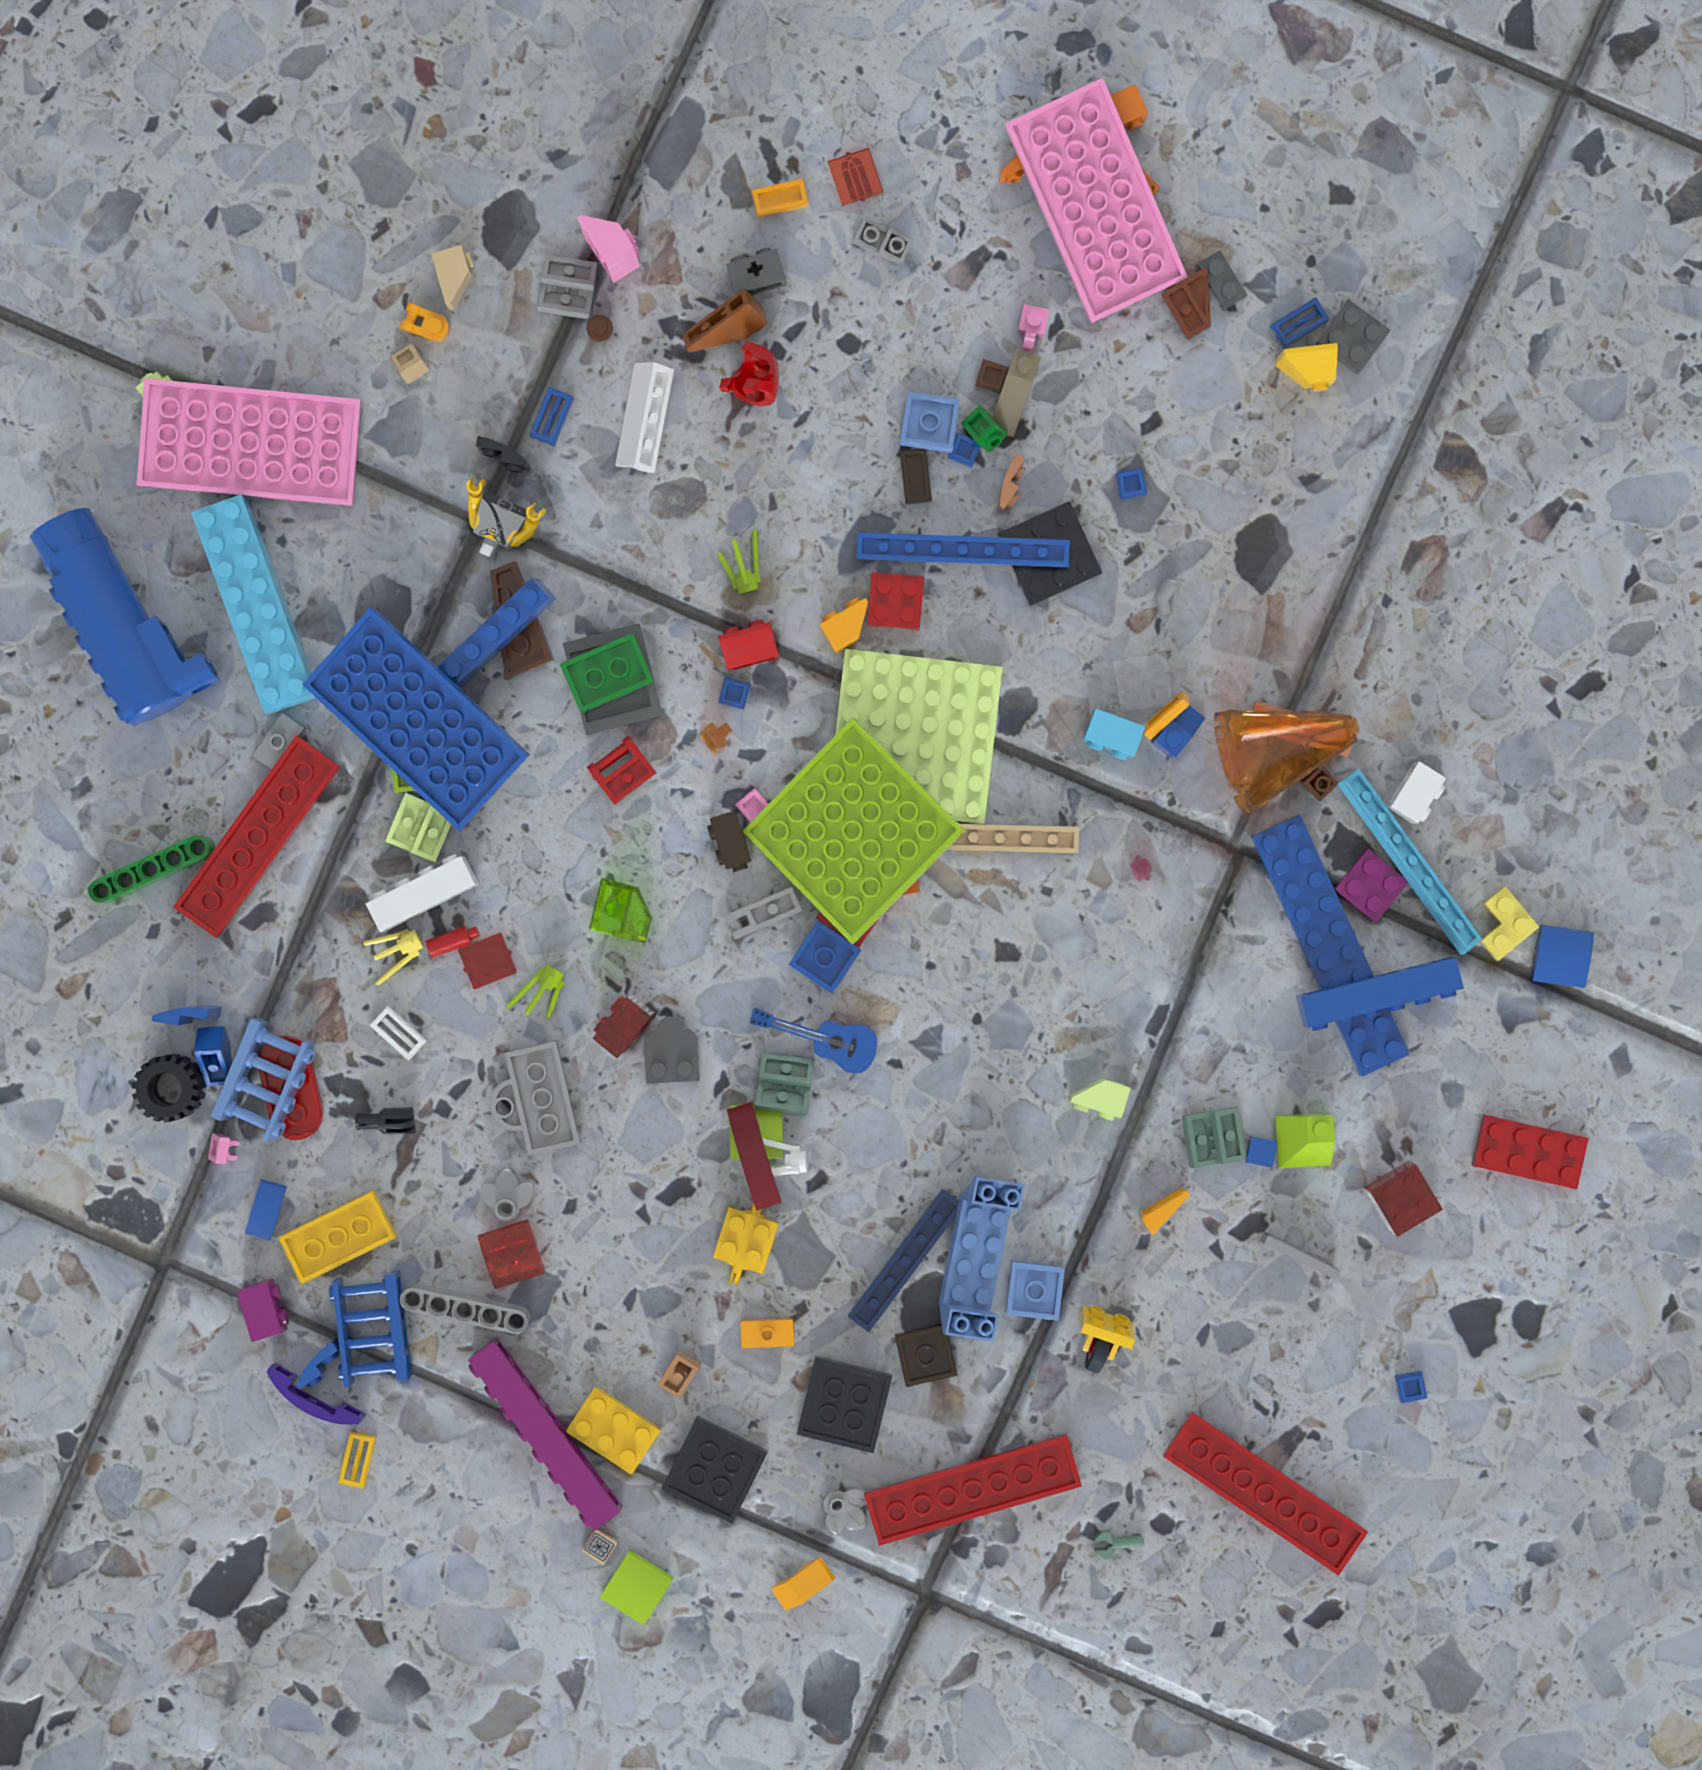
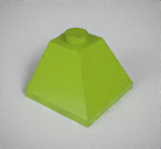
M1323 1112L1275 1115L1278 1168L1329 1166L1332 1164L1335 1144L1332 1114Z

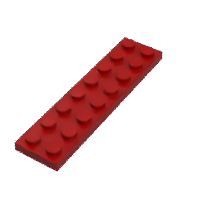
M296 735L173 908L215 938H219L341 766Z
M1192 1411L1162 1454L1171 1463L1338 1576L1368 1533L1361 1525Z
M1066 1433L867 1491L864 1493L880 1546L1082 1487Z

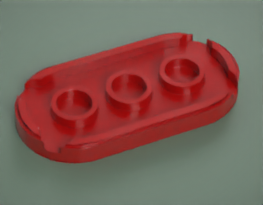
M279 1036L299 1046L303 1042L293 1036ZM267 1043L259 1054L260 1058L290 1071L296 1059L295 1055ZM313 1061L307 1064L304 1072L306 1075L302 1087L297 1089L294 1099H296L294 1108L289 1114L287 1113L284 1120L286 1126L282 1136L289 1140H302L310 1137L319 1129L323 1121L324 1110ZM258 1069L262 1088L281 1095L286 1080ZM265 1101L269 1119L271 1120L276 1105Z

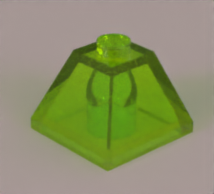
M601 878L589 929L622 939L646 943L652 917L639 887Z

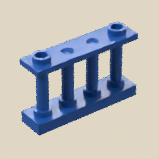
M400 1270L388 1272L385 1275V1279H382V1282L344 1287L343 1277H339L332 1281V1285L329 1286V1297L331 1301H334L341 1357L338 1375L339 1379L343 1380L344 1387H350L355 1382L354 1376L392 1372V1374H396L397 1381L408 1380L412 1376L405 1309L400 1303V1296L402 1294ZM377 1293L387 1295L388 1305L384 1309L350 1313L346 1311L345 1297ZM386 1319L387 1322L390 1321L391 1332H388V1335L350 1339L348 1323ZM388 1345L390 1348H393L394 1358H391V1361L353 1365L351 1350Z

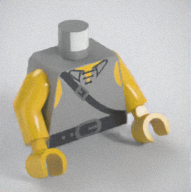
M473 476L468 480L466 487L469 491L467 504L469 523L473 528V533L483 538L478 553L492 559L498 545L510 550L512 547H518L533 537L539 519L546 514L545 508L538 514L534 510L536 502L525 509L485 490L481 493L486 484L483 478L479 486L473 484Z

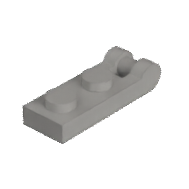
M790 887L724 915L727 923L730 922L734 931L732 935L735 940L799 913L802 909L793 888ZM747 915L750 925L743 927L740 917Z

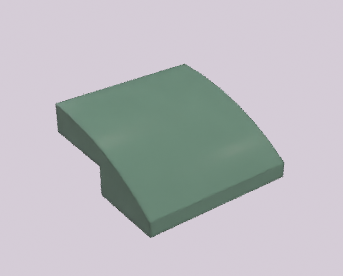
M762 1053L755 1109L807 1116L814 1059Z
M1238 1107L1182 1115L1190 1168L1226 1164L1247 1159Z

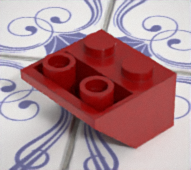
M762 619L748 623L749 628L739 630L738 626L722 630L723 635H719L718 639L729 672L779 658L770 622L764 623Z

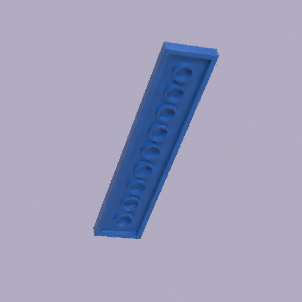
M1297 815L1251 836L1319 988L1324 989L1374 976L1301 815ZM1389 1008L1379 1010L1380 1015L1364 1018L1363 1014L1354 1016V1021L1338 1025V1022L1335 1021L1360 1076L1367 1075L1410 1055Z

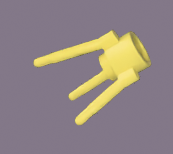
M407 928L398 933L363 942L367 946L401 938L396 941L397 945L374 955V960L388 956L398 950H401L403 955L408 953L407 956L376 981V985L383 983L412 958L420 955L419 950L424 948L415 929L409 931Z

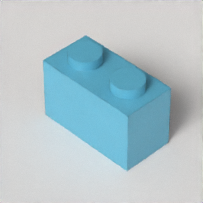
M1094 709L1082 740L1088 742L1087 747L1097 751H1102L1105 748L1113 751L1112 756L1127 760V757H1135L1145 726L1099 709Z

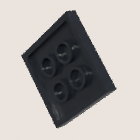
M1070 501L997 534L998 537L1070 540L1069 568L1011 565L1029 607L1102 574Z
M815 1356L796 1435L874 1454L892 1374Z
M697 1416L661 1489L733 1524L768 1450Z

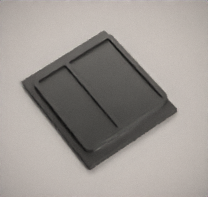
M640 624L604 633L600 632L596 635L563 643L568 661L634 633L654 680ZM655 681L650 685L581 714L586 735L622 726L626 727L629 724L663 716Z

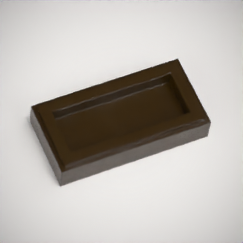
M926 449L900 451L905 504L932 502Z

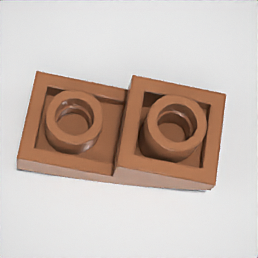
M1017 453L1002 483L998 508L1002 513L1006 507L1012 509L1020 497L1016 494L1019 486L1011 482L1012 480L1017 482L1026 469L1022 466L1025 458Z

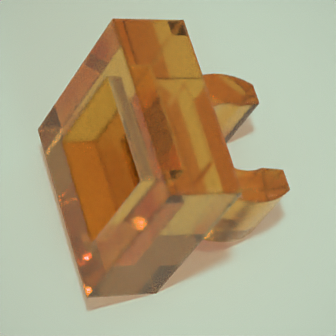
M710 723L701 731L699 737L711 752L717 755L727 746L728 741L725 738L733 730L727 723H724L718 729L713 723Z

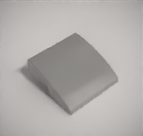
M545 255L541 274L542 284L537 303L538 312L590 319L598 262Z

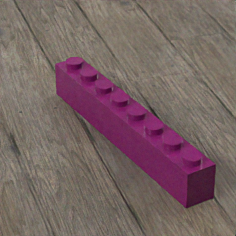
M498 1337L474 1353L468 1360L470 1371L476 1378L480 1377L486 1384L484 1387L485 1391L491 1399L494 1400L496 1398L502 1406L500 1410L503 1416L508 1421L512 1420L517 1426L516 1432L521 1440L524 1442L528 1441L532 1446L533 1456L539 1463L543 1462L549 1469L547 1473L554 1484L557 1485L559 1483L565 1491L563 1495L571 1506L575 1504L581 1512L579 1517L585 1526H591L596 1531L619 1514L622 1504L570 1434L565 1432V1427Z

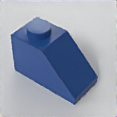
M1189 705L1164 727L1151 743L1169 758L1174 759L1194 736L1205 720V717Z
M224 1026L198 1028L194 1054L206 1087L224 1085L232 1065L231 1045Z

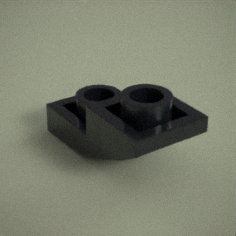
M477 436L476 447L479 451H482V455L491 458H498V454L501 455V464L506 466V470L510 472L522 473V470H530L529 463L513 449L495 440Z

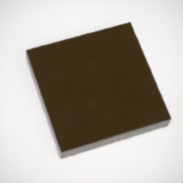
M942 1324L895 1334L906 1387L958 1376L949 1335L943 1334Z

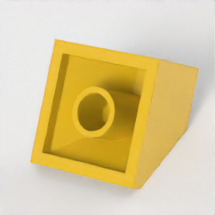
M1337 343L1284 349L1276 358L1275 366L1304 389L1312 388L1314 392L1329 389L1328 386H1331L1336 381Z

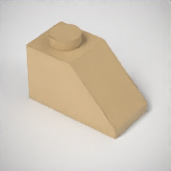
M462 245L431 253L445 304L450 311L457 307L473 278L471 268L475 267L471 253L466 252Z

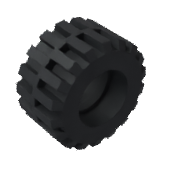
M167 1054L152 1058L149 1062L144 1063L140 1067L142 1070L136 1072L134 1076L137 1078V1081L132 1083V1088L136 1089V1093L132 1094L133 1100L138 1099L139 1104L136 1105L139 1110L144 1109L143 1115L147 1118L152 1116L154 1121H164V1123L177 1121L193 1114L194 1110L201 1106L200 1100L204 1099L206 1095L203 1092L206 1084L202 1082L201 1077L203 1076L201 1071L197 1070L199 1065L196 1062L191 1063V1058L187 1056L180 1057V1054ZM168 1072L175 1075L181 1083V1095L175 1103L166 1102L158 1093L157 1084L163 1073Z

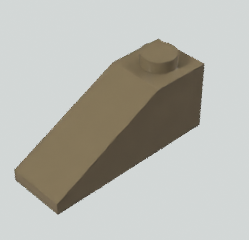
M1017 348L992 417L1007 432V436L1011 438L1014 437L1041 360L1040 356Z

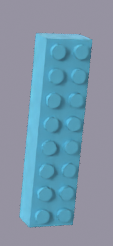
M240 494L191 512L263 712L272 715L316 699L302 685L312 672L249 499Z

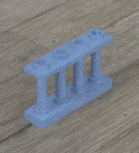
M251 1018L210 1117L223 1121L230 1120V1117L236 1116L265 1129L266 1132L263 1140L275 1141L281 1137L285 1130L286 1124L284 1120L287 1113L289 1114L294 1108L296 1102L294 1096L297 1089H300L305 1081L306 1075L304 1072L307 1064H310L315 1057L316 1050L314 1047L316 1042L311 1040L303 1041L301 1046L269 1033L267 1029L268 1021L261 1018ZM265 1042L295 1055L296 1059L291 1071L260 1058L259 1054H257L260 1044ZM256 1067L286 1080L281 1095L249 1082L247 1076L250 1069ZM245 1091L276 1105L271 1120L240 1107L237 1103L240 1093Z

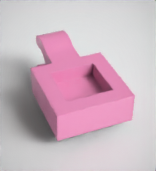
M1024 304L1018 328L1019 333L1025 334L1022 346L1023 351L1032 354L1035 338L1044 337L1050 310Z

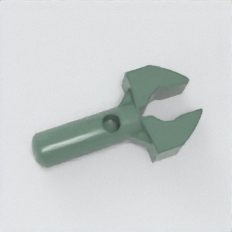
M1110 1529L1101 1530L1093 1538L1094 1542L1107 1541L1109 1543L1106 1548H1094L1095 1553L1104 1559L1113 1558V1553L1116 1549L1141 1547L1144 1545L1143 1536L1115 1538L1111 1535Z

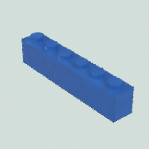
M531 578L454 650L438 668L461 689L554 602L556 597L539 579Z
M1447 957L1297 995L1296 998L1303 1026L1307 1028L1312 1027V1031L1328 1028L1327 1023L1337 1021L1338 1025L1353 1022L1354 1016L1363 1014L1364 1018L1380 1015L1379 1010L1389 1008L1391 1012L1404 1009L1405 1003L1415 1001V1005L1431 1002L1430 997L1440 995L1441 999L1457 995V990L1464 989L1456 957Z

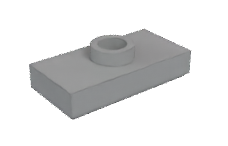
M282 713L252 756L272 770L296 735L300 737L306 728L285 713Z

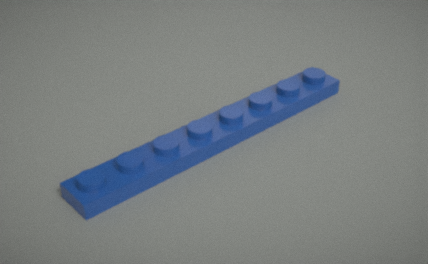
M858 532L857 560L1069 568L1070 540Z

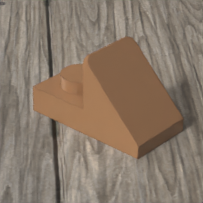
M678 1349L657 1386L681 1398L699 1370L701 1362Z

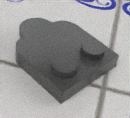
M672 1016L664 1017L659 1021L657 1029L650 1032L644 1040L646 1084L699 1081L698 1043L695 1033L690 1029L683 1028L679 1019Z

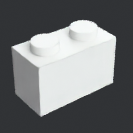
M1420 761L1414 762L1388 802L1387 808L1411 824H1417L1419 821L1423 822L1431 811L1429 805L1433 799L1437 800L1445 789L1443 783L1446 778Z

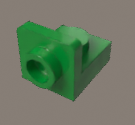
M981 405L961 422L975 442L988 452L999 446L1008 435Z

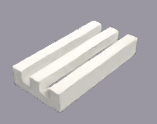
M389 1005L369 1025L408 1061L428 1041ZM387 1014L390 1015L409 1034H411L418 1041V1043L415 1044L409 1037H407L398 1027H396L385 1016ZM382 1021L412 1050L408 1052L378 1024Z

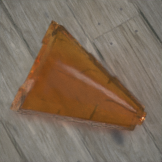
M1227 709L1216 712L1214 715V721H1219V726L1214 727L1222 767L1229 788L1238 794L1234 796V800L1243 815L1256 811L1285 789H1290L1316 768L1321 769L1357 742L1356 733L1359 732L1355 717L1352 718L1350 714L1309 710H1302L1299 713L1276 710Z

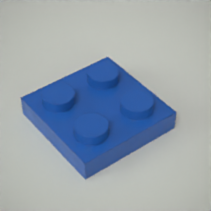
M817 921L788 965L833 994L861 952V949Z

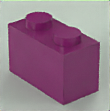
M273 1278L242 1287L236 1291L251 1342L281 1334L288 1329L289 1317L287 1311L281 1307L279 1300L282 1298L279 1285L274 1283Z

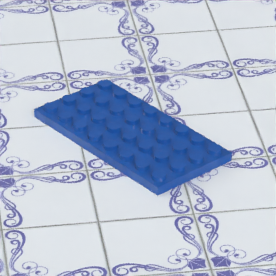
M370 607L302 684L458 831H461L530 756L518 742L374 607Z

